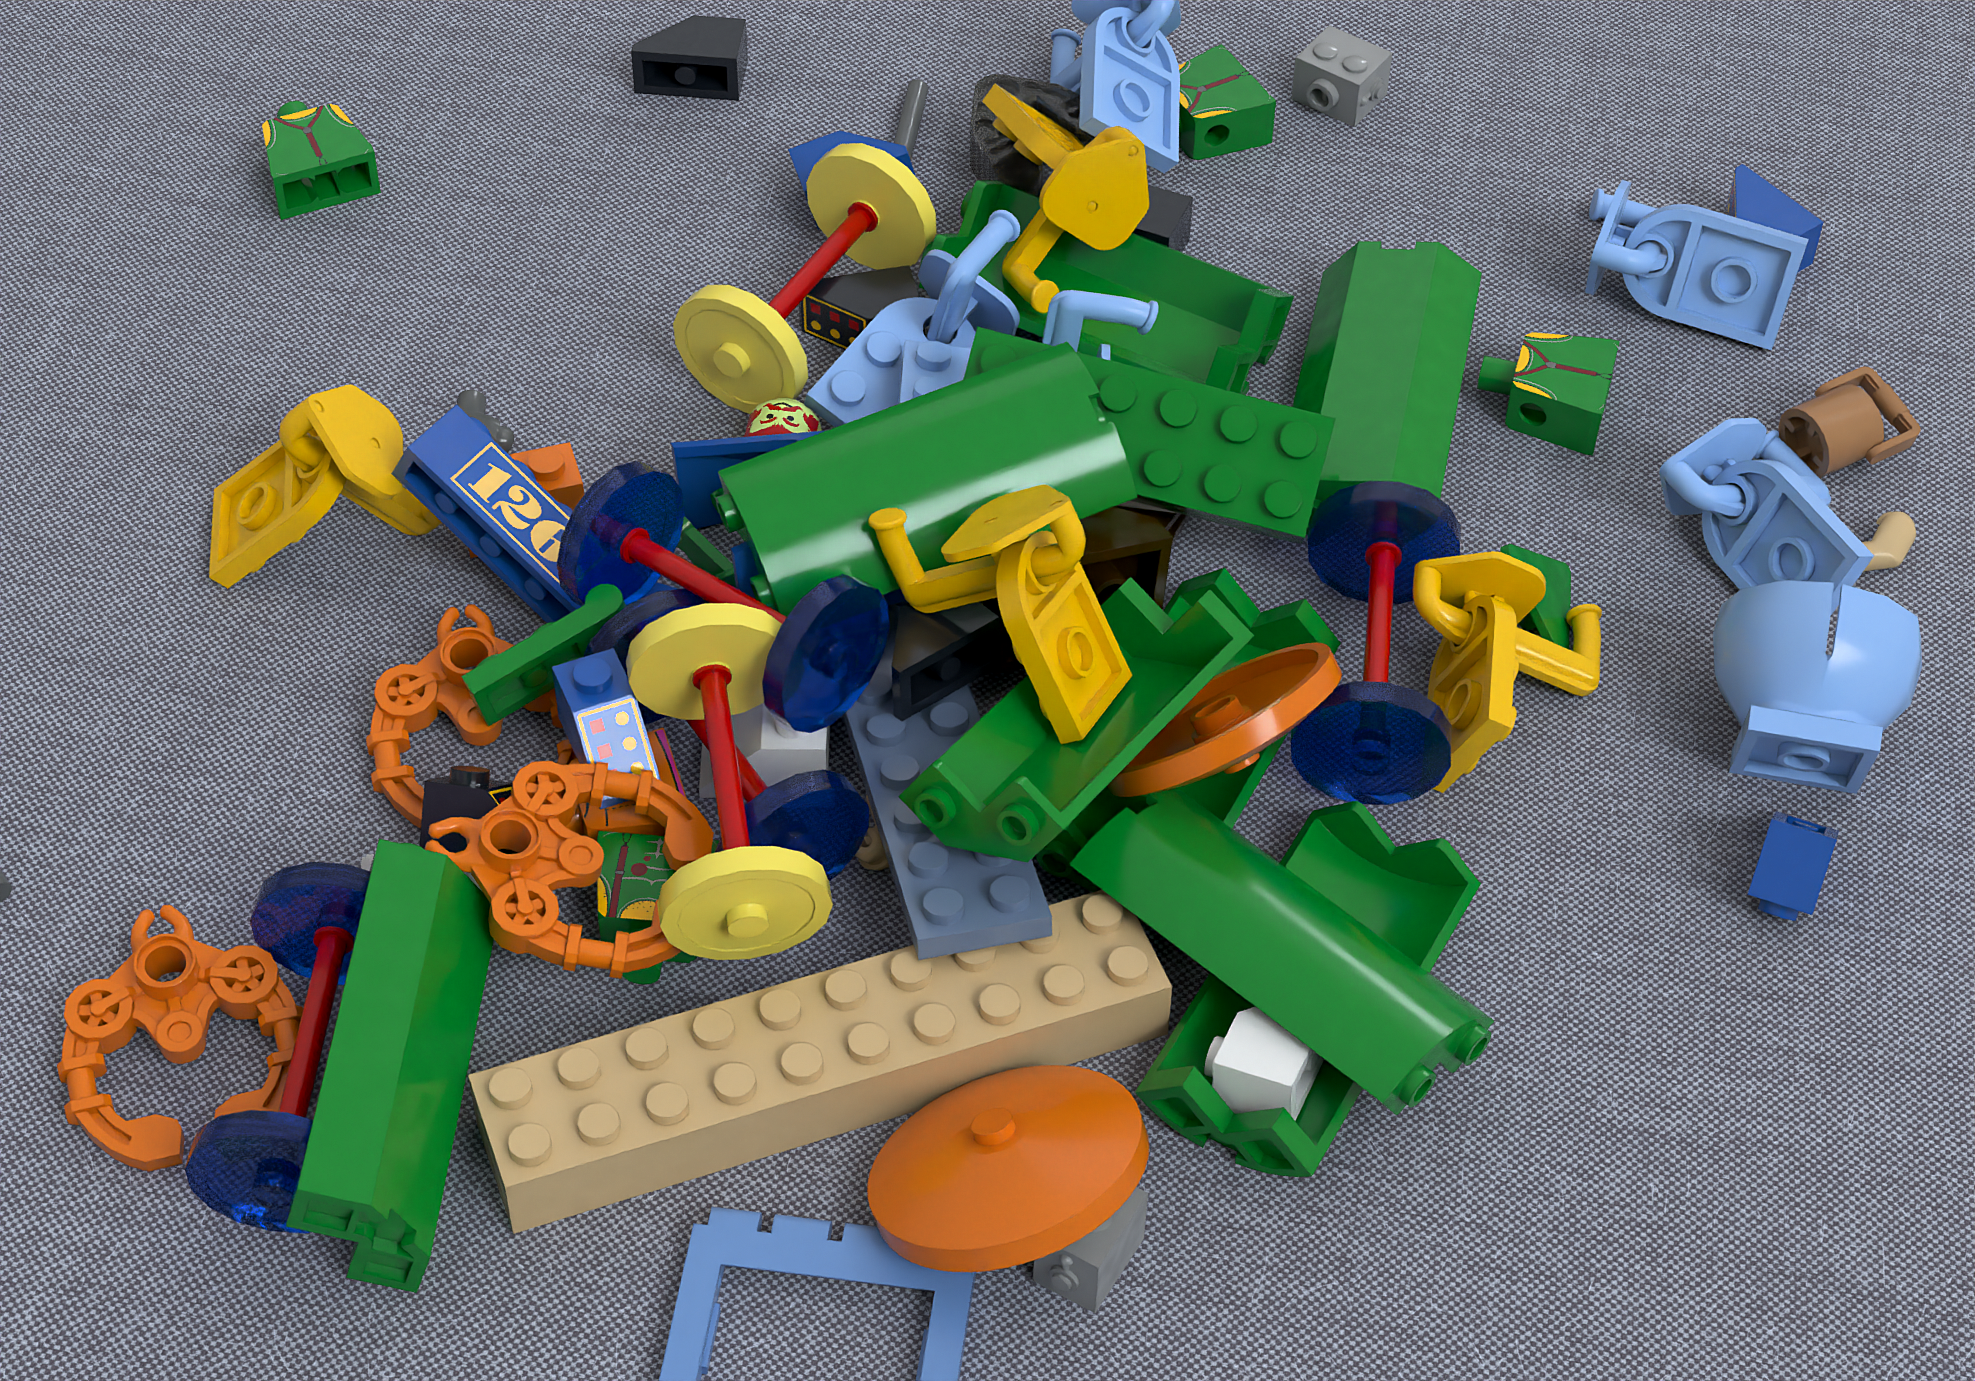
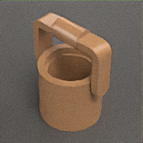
M1865 366L1822 384L1814 393L1816 397L1787 409L1781 415L1778 426L1779 438L1819 478L1825 477L1864 458L1872 465L1910 448L1921 431L1918 422L1913 418L1910 410L1894 390L1882 380L1875 370ZM1880 412L1891 426L1897 429L1900 435L1883 442L1884 425Z

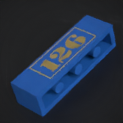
M457 404L407 447L391 473L546 623L556 622L585 605V598L588 592L595 586L611 584L623 593L635 578L625 567L623 560L616 551L602 545L581 525L578 516L570 507L563 503H558L536 481L533 472L524 463L514 460L492 439L489 430L482 422L476 418L469 417Z

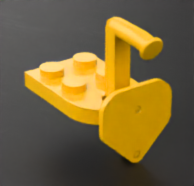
M994 84L982 101L997 116L992 125L1014 141V148L1037 165H1041L1044 162L1053 169V173L1047 179L1040 192V209L1007 253L1002 264L1004 278L1026 302L1031 304L1036 312L1045 314L1048 312L1052 297L1059 293V289L1053 281L1040 280L1034 274V271L1064 230L1097 250H1111L1120 246L1128 239L1149 209V191L1145 147L1142 141L1129 129L1121 126L1106 128L1085 146L1074 134L997 84Z
M345 385L312 394L290 410L281 420L279 428L280 440L214 489L209 578L228 589L247 574L257 572L277 552L290 543L298 542L328 512L339 494L347 497L407 535H424L441 525L442 522L410 491L402 487L403 484L391 474L403 455L402 430L391 411L354 385Z
M1039 485L991 500L973 512L941 548L945 560L952 563L988 554L991 555L926 572L923 571L906 535L903 525L907 519L905 511L898 508H885L871 514L868 519L869 525L875 529L882 552L905 599L916 610L923 613H934L997 597L1004 625L1012 640L1014 654L1017 660L1024 665L1039 697V704L1043 715L1051 722L1061 744L1083 740L1132 677V673L1079 562L1084 554L1086 538L1083 526L1070 498L1048 485ZM1047 524L1050 525L1052 532L1039 531L1033 533Z
M1497 551L1420 561L1415 565L1413 578L1414 605L1420 616L1443 635L1432 664L1428 685L1421 776L1422 785L1444 793L1462 774H1469L1477 765L1480 757L1497 741L1502 742L1509 736L1517 716L1516 708L1512 706L1513 685L1518 671L1578 696H1587L1596 690L1600 681L1601 628L1599 619L1602 616V610L1598 605H1578L1566 614V622L1573 629V651L1517 627V624L1543 599L1546 592L1545 577L1534 566Z

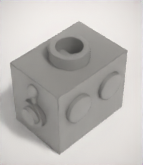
M1329 25L1296 57L1292 100L1355 127L1387 95L1392 52Z
M1136 1187L1126 1202L1095 1230L1059 1251L1034 1260L1033 1281L1096 1313L1144 1240L1148 1193Z

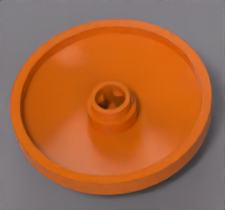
M1323 643L1299 644L1254 658L1214 676L1107 785L1109 792L1117 797L1140 796L1191 784L1222 771L1225 774H1231L1251 765L1260 757L1259 752L1296 727L1337 687L1342 677V671L1330 647Z
M1040 1065L991 1074L957 1087L938 1097L913 1114L890 1136L874 1160L867 1183L869 1207L884 1241L899 1256L912 1263L948 1272H982L1009 1268L1059 1251L1080 1240L1108 1220L1131 1196L1141 1180L1149 1156L1148 1134L1137 1102L1132 1094L1122 1084L1100 1072L1075 1066Z

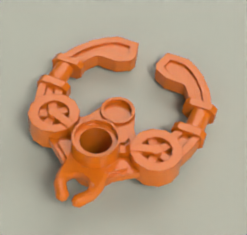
M468 604L464 613L467 618L476 623L477 628L464 627L452 631V626L459 619L460 613L454 606L447 608L437 625L436 638L438 646L416 665L400 664L387 669L379 677L375 685L374 698L376 706L372 716L371 731L366 737L368 754L374 756L376 770L371 773L373 790L378 793H384L393 807L420 829L424 788L415 780L414 768L409 765H401L400 753H404L411 748L408 733H414L429 727L437 718L439 710L450 717L463 740L471 745H488L494 742L502 731L504 718L488 727L476 709L461 676L471 671L464 670V668L477 667L485 658L494 654H501L514 645L495 637L494 627L489 616L475 604ZM555 688L523 706L529 711L548 712L551 710L553 726L563 728L558 717ZM568 737L557 744L558 764L569 765L572 760L577 758Z
M533 761L519 769L512 782L510 797L481 819L450 817L429 825L428 834L433 839H439L450 833L461 834L467 841L465 850L457 853L449 852L435 840L427 842L425 850L445 854L463 872L471 873L491 904L488 918L490 935L501 948L516 954L530 953L542 960L562 966V970L575 972L576 965L610 970L609 977L622 979L623 973L649 968L674 957L682 950L668 943L660 927L658 900L655 902L651 927L630 934L617 931L614 943L581 938L582 925L570 923V926L558 921V899L552 891L566 887L582 888L594 884L600 877L604 860L603 849L597 841L587 836H581L566 828L576 812L577 804L589 802L590 806L601 807L603 796L636 801L634 813L647 814L665 827L662 852L669 867L675 871L707 854H711L714 833L697 807L675 788L655 778L651 770L641 769L640 775L608 770V763L596 761V764L560 765L553 761ZM510 849L518 854H505L498 850Z
M163 905L160 909V917L173 925V934H159L148 938L147 931L154 922L155 915L149 909L141 911L131 929L130 946L132 955L108 979H92L77 986L66 999L64 1019L67 1027L62 1044V1060L57 1064L61 1083H66L70 1101L64 1105L68 1124L80 1125L93 1143L115 1160L148 1172L183 1164L185 1136L182 1127L177 1119L157 1114L125 1121L116 1114L111 1095L98 1094L95 1078L102 1077L107 1072L103 1054H110L126 1046L136 1033L137 1027H140L150 1035L162 1055L168 1061L176 1064H185L196 1060L204 1052L210 1019L218 1007L223 1013L236 1020L258 1018L261 1034L268 1037L275 1036L278 1052L271 1053L266 1057L269 1074L262 1089L233 1095L215 1110L214 1121L228 1152L261 1145L273 1135L303 1012V1007L296 1005L290 990L282 981L278 966L269 952L256 945H238L227 951H222L198 942L194 939L193 929L188 918L172 905ZM167 973H182L179 977L171 981H157L161 976Z

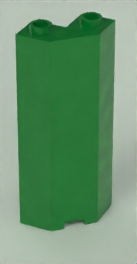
M997 180L976 181L974 187L966 193L961 204L960 216L963 221L959 233L937 234L934 240L926 247L921 263L928 252L934 249L945 251L957 259L988 224L990 215L997 210H1006L1016 217L1020 225L1019 238L1040 209L1039 196ZM1064 230L1034 271V274L1040 280L1053 281L1057 285L1059 292L1077 290L1122 296L1146 303L1153 300L1158 303L1159 308L1156 320L1150 331L1145 335L1139 334L1137 328L1129 325L1083 319L1078 352L1097 357L1100 344H1109L1110 361L1246 395L1249 391V382L1246 381V378L1254 362L1266 365L1276 350L1294 296L1134 233H1131L1124 243L1114 249L1097 250ZM1017 239L1012 242H1006L978 275L1012 301L1020 316L1018 328L1043 337L1047 313L1036 312L1031 304L1019 295L1002 274L1003 261ZM920 282L919 288L924 289V287L922 286V284H921V282Z
M1358 241L1323 271L1292 405L1294 408L1336 418L1306 534L1312 538L1320 537L1348 514L1354 512L1392 539L1403 540L1438 513L1482 272L1440 242H1416L1415 249H1382L1381 241Z
M1130 577L1101 605V609L1127 662L1132 677L1083 740L1065 744L1060 743L1051 722L1046 719L1041 711L1039 697L1027 675L941 757L922 772L898 797L945 846L1028 863L1062 832L1254 636L1252 632L1211 590L1207 591L1189 610L1174 622Z
M379 839L368 873L365 899L302 1169L291 1201L286 1227L354 1241L355 1244L351 1252L346 1278L417 1293L431 1256L494 939L490 935L488 922L491 904L484 893L447 855L425 850L411 843H396Z

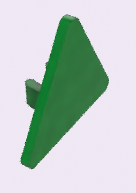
M1510 543L1502 546L1500 552L1534 566L1542 572L1546 580V592L1543 599L1518 624L1523 630L1537 627L1542 638L1569 649L1570 625L1566 622V614L1570 610L1571 571L1569 566L1564 562Z

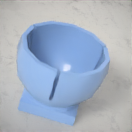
M1783 580L1742 588L1721 605L1713 632L1714 670L1719 691L1741 726V730L1732 748L1729 773L1857 794L1880 753L1882 732L1911 705L1922 669L1921 634L1918 617L1887 596L1842 584L1832 654L1828 655L1826 654L1834 582Z

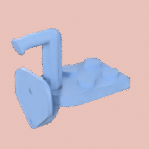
M1072 0V12L1078 19L1087 23L1088 26L1083 34L1082 55L1075 61L1076 47L1081 44L1080 35L1072 30L1062 28L1055 29L1051 33L1053 47L1051 54L1050 97L1053 104L1060 108H1066L1080 97L1079 128L1096 137L1100 132L1109 127L1121 126L1129 129L1144 144L1146 164L1165 174L1177 165L1179 160L1180 72L1173 49L1165 38L1181 24L1179 0Z
M1625 180L1621 181L1614 196L1605 194L1601 188L1595 190L1590 204L1589 217L1593 221H1596L1598 218H1603L1605 221L1591 257L1585 293L1595 294L1606 269L1620 272L1623 274L1625 284L1632 297L1649 312L1666 319L1772 350L1809 239L1695 205L1673 204L1658 209L1628 200L1631 182ZM1620 223L1625 224V225H1628V226H1632V227H1635V228L1633 229V228H1630V227H1627V226H1623V225H1620Z
M1006 210L994 211L989 217L988 224L957 259L942 250L934 249L929 251L922 260L918 278L930 298H906L896 301L881 310L806 394L804 405L832 426L838 427L898 404L905 340L920 342L938 341L950 346L972 348L977 326L1014 336L1020 322L1018 310L1005 294L978 274L1006 242H1012L1018 238L1020 225L1016 217ZM929 326L925 337L923 329Z
M1064 290L1052 297L1049 303L1042 343L1056 346L1067 341L1077 352L1083 319L1129 325L1137 328L1139 334L1145 335L1150 331L1156 320L1159 308L1158 303L1153 300L1146 303L1122 296ZM905 340L898 404L962 381L971 348L950 346L938 341L920 342ZM1100 344L1097 357L1110 360V345Z
M1731 418L1725 420L1670 457L1659 470L1666 508L1673 515L1702 513V530L1707 549L1715 563L1739 590L1783 580L1834 582L1832 615L1839 605L1842 584L1853 586L1874 557L1867 547L1828 507L1831 502V496L1825 483L1779 438L1777 430H1771L1767 433L1766 427L1756 418ZM1753 457H1754L1755 459H1760V458H1762L1763 460H1752V458H1753Z

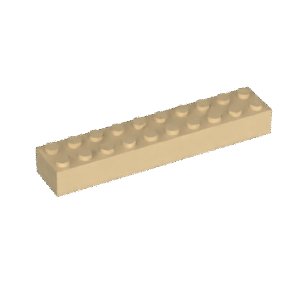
M1103 890L1048 905L1052 915V936L922 960H918L915 947L911 945L469 1074L468 1078L476 1123L512 1232L515 1234L918 1111L951 1090L991 1074L1030 1066H1066L1168 1035L1172 985L1137 916Z

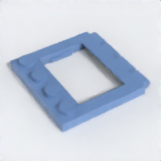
M721 1207L711 1208L708 1225L693 1223L659 1381H701L702 1374H708L721 1313L720 1304L717 1301L725 1266L934 1292L928 1330L924 1329L916 1381H959L976 1272L939 1271L912 1263L899 1256L888 1246L876 1226L845 1223L842 1241L831 1240L832 1221L775 1214L771 1233L761 1232L762 1212Z

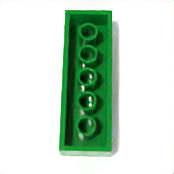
M977 326L963 380L1053 346ZM1076 352L1100 392L1099 397H1096L1098 407L1101 409L1106 423L1113 421L1123 446L1138 497L1130 501L1302 545L1336 418Z

